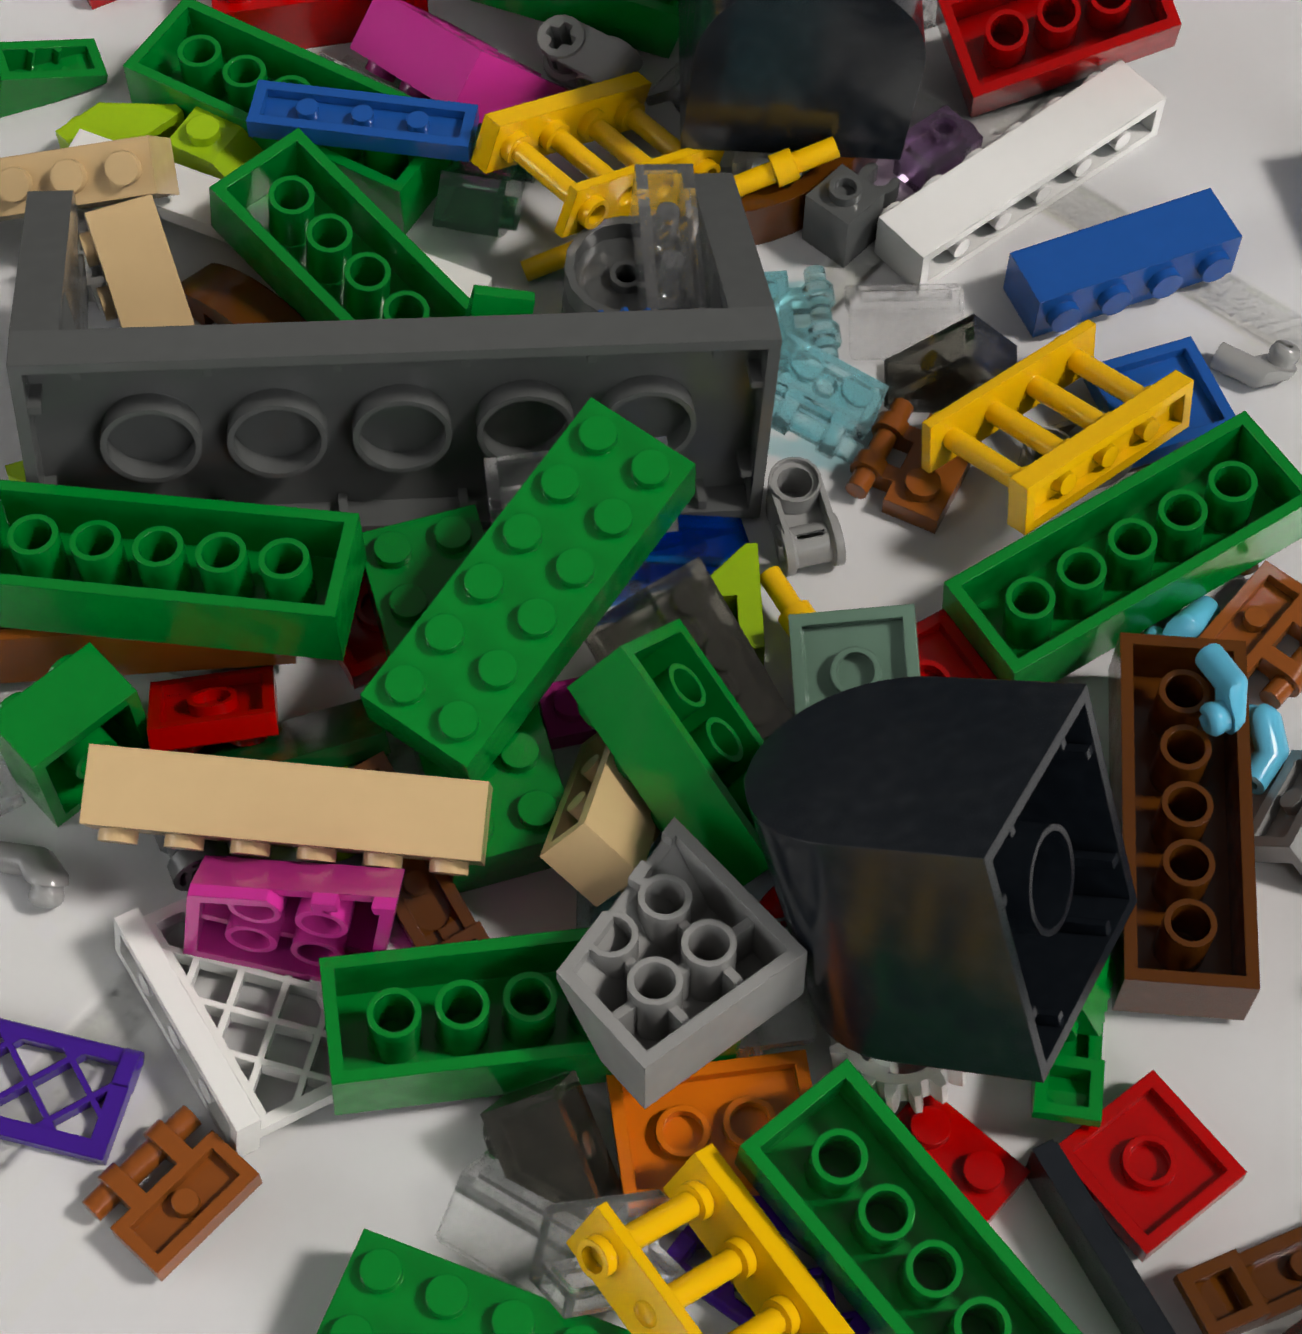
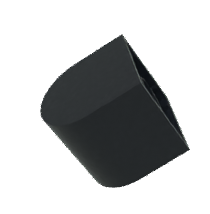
M678 0L681 148L776 153L789 147L790 151L794 152L833 136L840 157L901 159L926 62L922 0Z
M937 676L901 677L850 688L818 701L791 717L764 741L752 758L745 778V795L789 933L807 950L805 983L815 1014L822 1027L835 1041L844 1047L870 1058L1044 1083L1137 903L1087 684Z

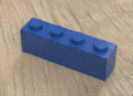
M1208 188L1011 252L1009 254L1003 289L1032 338L1052 331L1063 332L1087 319L1103 314L1114 315L1124 310L1127 306L1151 298L1162 299L1170 296L1178 289L1202 281L1213 282L1232 271L1242 235L1212 189Z

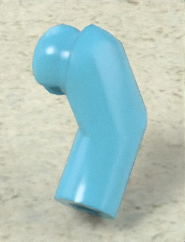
M1202 596L1175 615L1166 624L1164 629L1159 626H1151L1146 629L1144 634L1198 638L1220 613V607L1213 598Z
M1209 644L1198 652L1195 663L1215 688V702L1209 701L1201 706L1199 711L1202 715L1199 717L1203 730L1211 736H1220L1224 732L1232 735L1246 722L1248 679L1220 644Z
M1266 703L1259 706L1249 704L1250 738H1252L1254 752L1251 754L1252 794L1261 795L1265 792L1287 760L1290 752L1282 715L1273 706Z

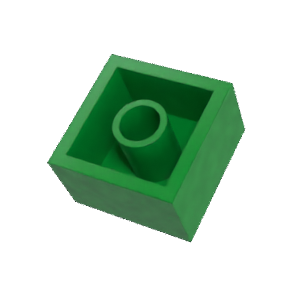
M90 642L74 654L61 657L51 666L46 675L24 691L11 694L0 703V752L11 776L57 827L81 811L89 744L150 749L147 735V718L137 690Z

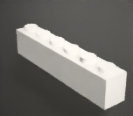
M1121 59L1102 72H1093L1079 87L1063 97L1057 96L1045 105L1042 111L1023 123L1017 122L1005 131L1002 137L983 149L977 148L971 151L962 163L943 175L937 174L931 177L919 191L902 202L895 201L887 206L878 217L874 253L917 293H920L1157 135L1167 97Z

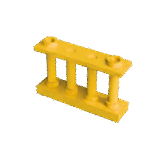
M636 71L485 114L471 162L485 174L519 164L564 202L554 230L558 236L564 238L579 233L585 228L588 230L594 229L604 219L630 216L686 195L688 174L720 173L721 167L719 164L724 151L681 148L678 138L645 113L644 104L652 83ZM633 130L660 152L662 156L652 159L621 133ZM596 141L626 167L613 170L583 144ZM557 152L589 179L576 183L545 156Z
M1087 319L922 422L921 468L930 474L955 457H961L1008 487L1007 524L1023 535H1027L1188 428L1194 380L1174 370L1153 385L1142 386L1094 358L1096 324ZM1082 377L1124 403L1113 411L1103 413L1064 388ZM1042 403L1077 424L1083 430L1073 437L1063 440L1023 416V414ZM1001 429L1041 454L1042 457L1029 465L1020 467L980 441Z
M713 1143L695 1152L663 1187L664 1192L669 1197L668 1201L625 1225L606 1201L592 1211L566 1242L577 1258L583 1272L593 1280L631 1334H703L685 1310V1307L728 1281H731L755 1316L727 1334H855ZM688 1223L712 1257L666 1284L642 1248Z

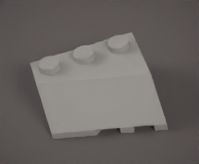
M674 817L662 832L661 842L647 861L641 860L629 875L628 886L608 911L600 913L556 971V979L601 1062L636 1101L646 1109L803 995L807 950Z

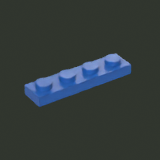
M258 79L246 119L249 137L280 140L299 128L317 145L469 162L479 124V109L477 104Z

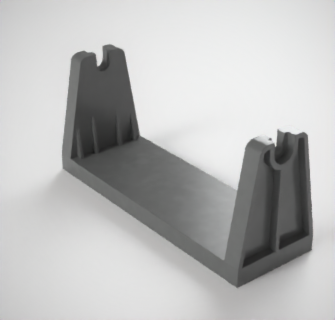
M733 173L688 174L685 205L690 234L682 236V244L690 262L685 309L88 329L87 277L84 255L78 254L79 219L74 190L28 191L10 318L6 363L26 482L359 513L362 532L475 504L482 528L487 530L590 397H592L696 464L695 495L675 521L760 518L782 336L775 305Z

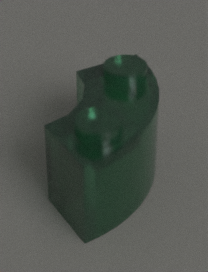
M478 126L470 161L451 160L448 167L441 170L432 226L501 238L508 230H517L521 215V197L525 183L534 184L536 179L519 164L487 174L471 162V158L481 126Z

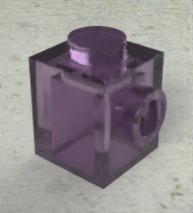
M944 105L908 129L901 159L894 160L893 173L916 193L931 177L945 174L962 163L971 151L982 148L983 136L970 121L962 119L950 107Z

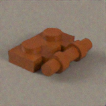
M895 398L888 411L879 413L871 428L873 437L866 449L859 450L851 463L850 472L852 475L845 489L851 496L858 499L866 498L871 487L884 491L886 495L883 498L881 512L935 534L972 464L957 456L930 474L921 468L922 429L913 427L907 422L914 407L904 398ZM893 448L907 454L900 468L888 464L886 461Z
M1265 560L1198 638L1246 641L1248 679L1256 670L1268 677L1269 682L1259 693V696L1263 703L1269 704L1275 709H1279L1288 697H1297L1302 691V584ZM1287 634L1298 640L1300 644L1291 657L1276 648Z
M185 1105L180 1107L165 1123L158 1119L143 1133L146 1141L119 1166L115 1163L108 1166L97 1177L101 1184L82 1201L84 1207L98 1221L103 1220L119 1203L128 1209L110 1229L114 1236L161 1282L263 1183L260 1174L215 1131L211 1130L193 1149L184 1142L202 1125L196 1115ZM164 1160L172 1163L174 1167L147 1193L139 1186Z

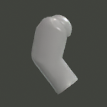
M1286 340L1275 341L1271 345L1268 354L1252 356L1222 342L1211 361L1210 368L1247 386L1261 387L1289 380L1297 371L1295 364L1298 362L1301 354L1295 344Z
M0 841V873L24 876L26 882L31 884L28 899L32 905L44 908L59 907L64 901V887L69 886V874L54 853L41 846Z

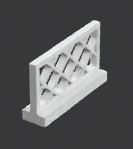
M187 897L145 916L142 915L137 907L114 917L115 950L222 1138L241 1157L259 1149L260 1138L333 1103L331 1076L312 1071L320 1045L328 1047L322 985L320 981H302L292 978L290 975L283 976L261 969L183 954V948L167 943L161 930L181 921L185 922ZM180 964L190 966L187 975ZM200 969L235 978L226 1004L198 996L193 986ZM244 981L280 990L271 1016L236 1006ZM289 993L317 1001L322 1010L317 1028L281 1019ZM211 1016L221 1018L218 1027H216ZM230 1021L266 1030L257 1056L229 1049L224 1037ZM275 1033L311 1042L303 1069L266 1059ZM241 1068L252 1071L249 1081ZM261 1074L298 1083L293 1099L266 1112L255 1094ZM307 1086L316 1088L304 1094Z

